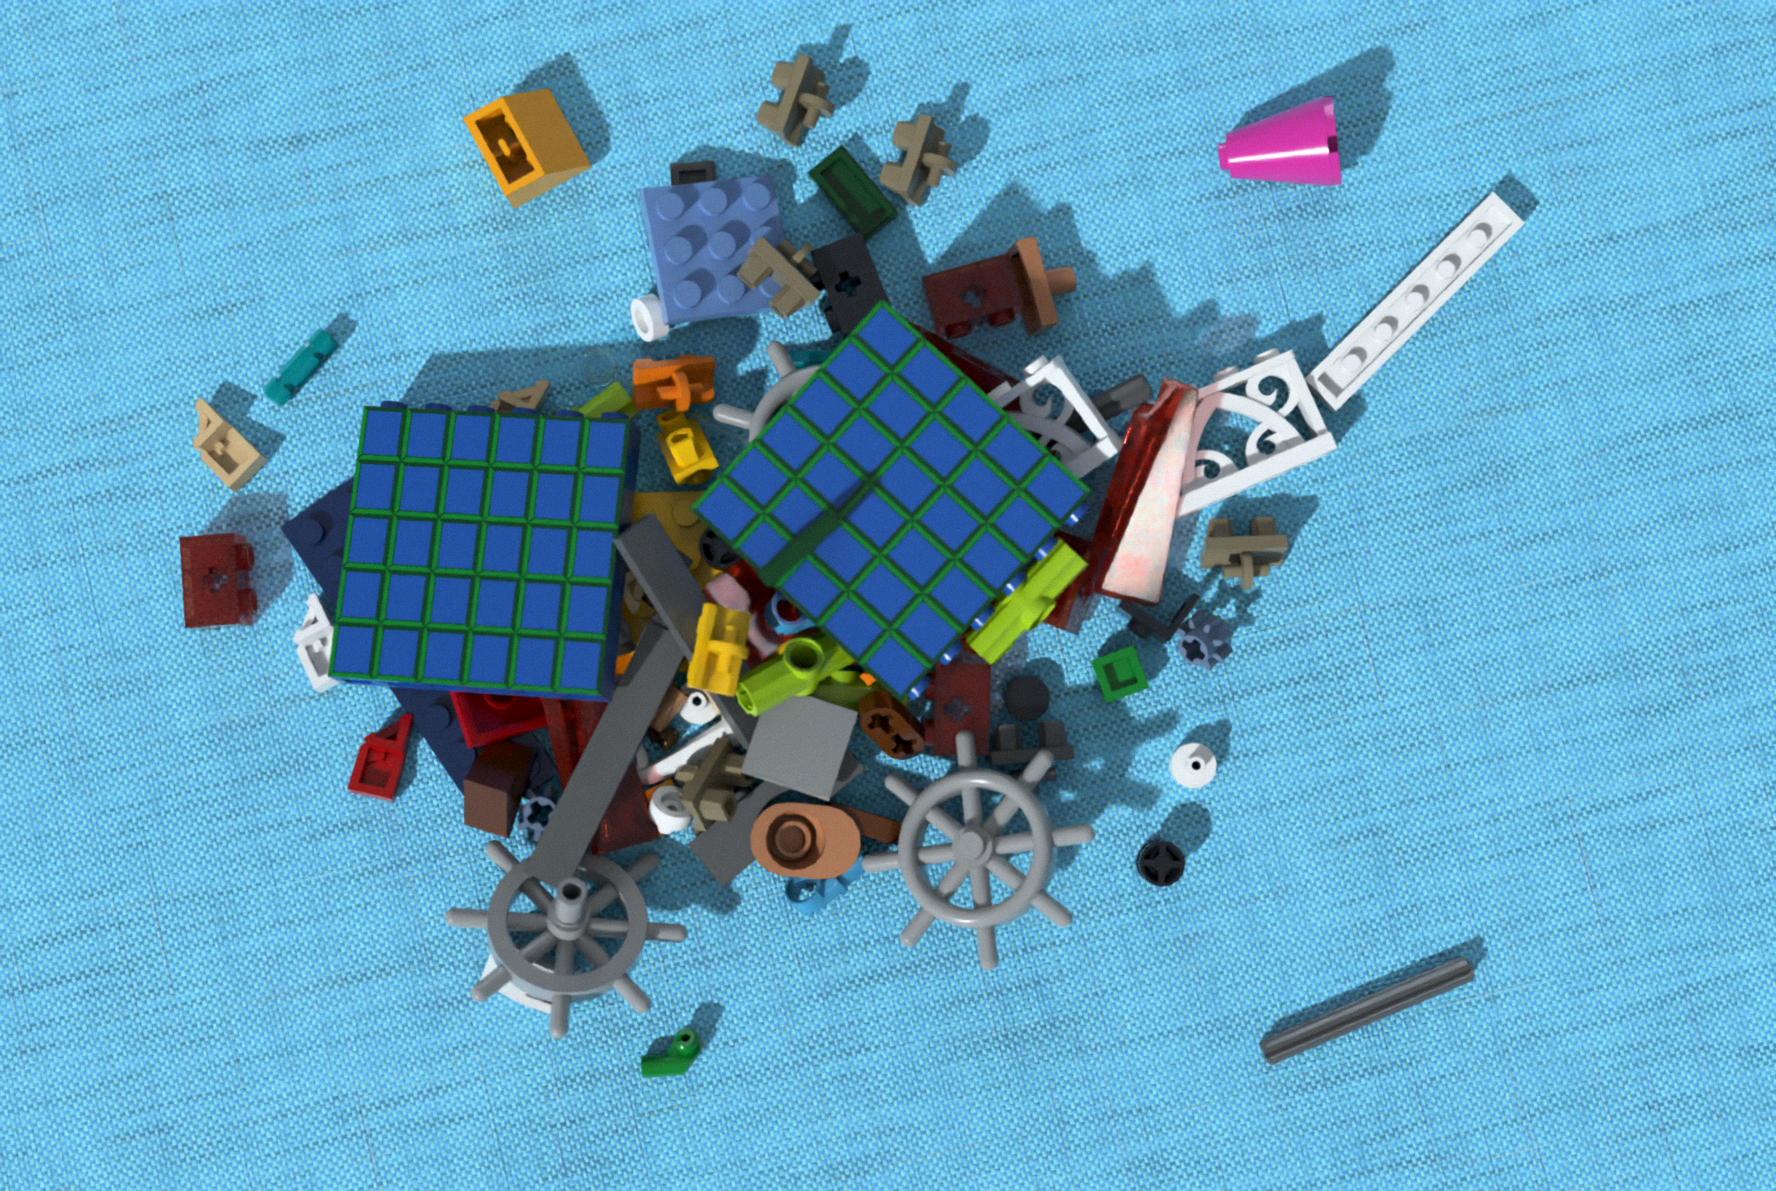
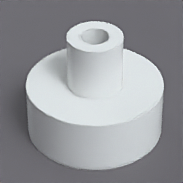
M648 294L633 299L630 307L631 318L639 336L646 342L667 336L669 325H664L660 299L655 294Z
M686 682L680 689L689 698L679 710L681 717L693 724H706L714 720L718 715L711 708L713 705L700 689L688 687V682ZM698 697L702 700L699 706L695 704V699Z
M1186 743L1174 750L1169 760L1171 776L1183 787H1203L1213 779L1216 772L1217 764L1214 754L1208 747L1199 743ZM1194 761L1197 763V768L1195 770L1192 768V763Z
M662 786L656 789L652 795L648 807V815L657 825V830L662 834L668 835L674 831L684 830L692 823L693 815L682 805L678 797L682 788Z

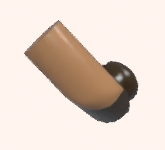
M674 684L671 685L648 730L650 742L653 745L657 743L666 751L670 750L680 738V732L670 724L689 698L685 692Z

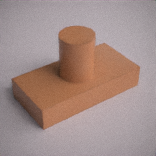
M1034 236L1019 239L1005 252L1028 337L1045 334L1059 323L1052 296L1067 294L1076 290V277L1070 266L1044 270L1036 237Z

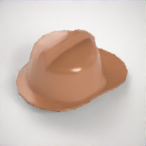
M794 802L774 804L761 812L754 821L750 833L751 851L757 862L768 872L788 877L811 879L836 878L852 867L858 858L861 848L860 831L854 820L841 809L827 805Z

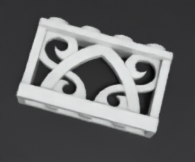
M1273 348L1254 357L1255 365L1240 372L1236 365L1214 374L1212 376L1214 383L1198 389L1196 384L1193 383L1171 393L1173 401L1159 407L1156 406L1154 401H1151L1130 411L1132 418L1126 421L1123 428L1131 441L1151 486L1165 524L1328 455L1338 448L1331 432H1328L1292 349L1280 354L1278 348ZM1268 376L1281 378L1286 382L1289 389L1285 405L1277 412L1268 408L1276 399V388L1270 395L1261 394L1258 388L1260 381ZM1246 383L1245 397L1224 393ZM1199 404L1189 423L1182 415L1178 414L1180 411ZM1296 404L1312 437L1307 442L1284 419ZM1215 409L1235 412L1260 423L1252 431L1246 442L1245 461L1247 468L1239 471L1235 463L1220 452L1214 450L1197 451L1203 429ZM1170 423L1174 427V435L1171 438L1161 437V440L1169 446L1181 445L1179 454L1164 455L1152 448L1149 442V434L1155 425ZM1269 429L1274 434L1265 440L1271 441L1274 444V451L1271 454H1262L1257 449L1256 444L1260 436ZM1211 460L1219 465L1218 476L1212 479L1207 478L1203 472L1206 465H1200L1195 468V461ZM1158 464H1178L1181 496L1175 499L1172 498Z
M1043 354L1021 370L1026 377L1012 388L1005 381L987 394L1001 408L1020 396L1022 411H1004L1025 430L1042 434L1038 442L1044 448L1051 439L1058 441L1051 450L1059 451L1062 456L1060 462L1078 479L1118 453L1124 444L1115 430L1109 427L1064 364V360L1059 354L1050 361ZM1040 385H1055L1064 395V408L1056 420L1047 417L1053 406L1051 395L1048 402L1044 405H1038L1033 400V393ZM1074 408L1097 438L1093 443H1090L1078 432L1065 425Z

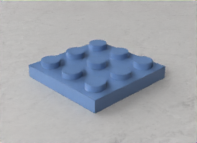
M772 175L642 189L639 196L664 325L773 311L768 302L782 288L768 276L755 290H752L736 275L748 257L746 252L761 236L789 261L776 248L785 237Z

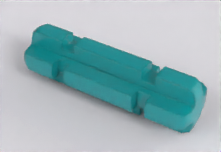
M321 328L317 329L308 339L310 344L307 347L302 345L278 371L281 375L277 379L273 377L264 386L263 392L275 404L279 406L285 405L294 395L292 390L295 387L300 389L323 364L321 359L324 356L328 358L338 348V342L327 331Z

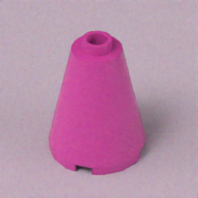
M1321 96L1226 133V142L1218 143L1221 170L1229 169L1231 178L1332 187L1342 184L1333 96Z

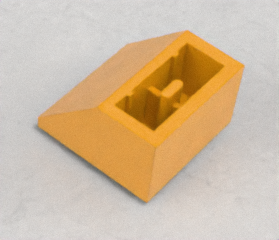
M549 88L502 96L463 117L500 188L514 209L592 168Z

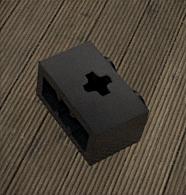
M861 231L810 251L812 263L818 269L810 277V281L818 291L824 290L830 306L823 308V312L832 334L840 331L843 340H845L882 299L891 307ZM848 280L852 287L857 286L855 287L856 296L848 298L845 292H841V282Z

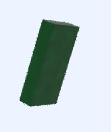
M843 145L839 146L807 172L811 181L855 233L861 231L865 243L898 217L899 212Z
M827 511L759 569L757 575L770 588L838 530L842 523L832 512L829 513Z

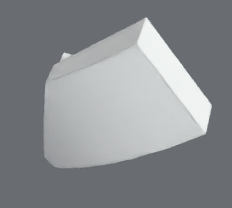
M313 593L308 597L306 603L309 608L300 630L296 629L292 641L298 644L297 654L314 690L321 694L341 682L327 677L335 622L321 597Z

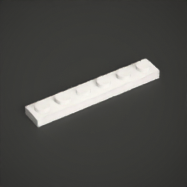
M1492 192L1304 378L1309 390L1333 413L1337 411L1525 222Z

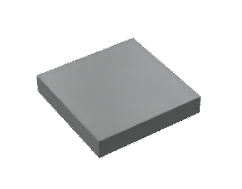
M794 695L760 714L741 768V773L830 801L859 712L808 695Z

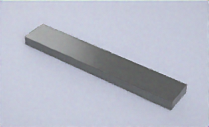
M646 514L612 539V541L690 663L693 659L698 635L696 630L699 616L702 615L704 603L710 602L655 514ZM742 659L739 677L751 671L745 659ZM708 692L747 753L760 715L755 717L750 713L747 714L738 703L736 693L734 697Z
M649 622L613 693L612 702L608 703L523 870L528 875L556 889L562 880L575 877L685 659L684 653L670 631Z

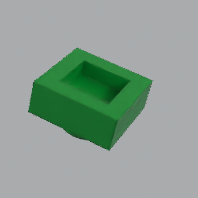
M1134 645L1089 661L1105 703L1149 688Z

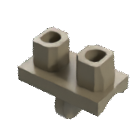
M798 54L796 62L778 61L772 74V84L777 90L785 91L781 103L765 100L761 103L756 117L757 121L765 129L777 134L786 145L796 148L800 146L806 127L815 129L819 117L832 118L836 107L826 100L830 89L828 85L823 83L826 74L812 64L813 59L811 57Z
M919 114L917 122H897L893 133V145L899 150L907 151L903 164L887 160L883 164L879 176V182L886 189L900 194L909 205L918 207L922 206L928 186L938 188L942 175L955 176L959 167L956 162L948 158L952 145L943 142L945 131L933 124L934 118L932 116Z
M761 236L746 252L748 257L736 275L752 290H755L768 276L782 288L768 302V305L779 317L785 320L801 308L806 309L821 295L795 269L797 267L808 279L818 270L805 257L814 247L807 241L797 250L785 238L776 248L789 260L787 261Z
M1273 516L1251 519L1249 523L1250 536H1234L1233 520L1228 518H1212L1209 520L1200 554L1201 569L1222 568L1223 578L1238 577L1240 589L1251 590L1253 577L1269 576V566H1282L1284 551L1288 549L1287 535L1279 534Z
M717 738L704 760H699L696 766H681L675 775L676 783L682 788L678 797L682 805L693 815L695 830L707 832L713 820L730 822L737 810L738 803L734 792L731 791L734 785L750 787L755 779L753 776L741 773L746 756L736 754L729 739Z

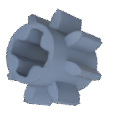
M1199 610L1177 629V632L1183 637L1176 647L1179 649L1184 660L1190 665L1200 666L1204 664L1207 670H1211L1218 662H1223L1233 652L1231 646L1227 644L1233 635V631H1230L1228 624L1219 615L1205 616V613Z
M547 785L542 797L539 796L536 790H526L530 800L526 805H520L518 812L523 813L524 822L518 826V829L525 830L531 828L535 830V842L539 841L548 823L547 821L538 822L536 819V815L541 812L539 804L541 806L551 805L554 811L560 800L554 797L555 787L552 785Z

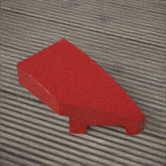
M406 713L399 717V721L376 734L373 732L364 737L366 743L360 746L347 788L350 793L392 803L395 802L414 725L412 721L413 715Z

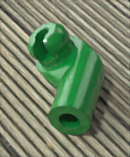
M684 1028L675 1034V1039L665 1053L642 1055V1077L652 1078L685 1074L701 1053V1037L693 1029Z

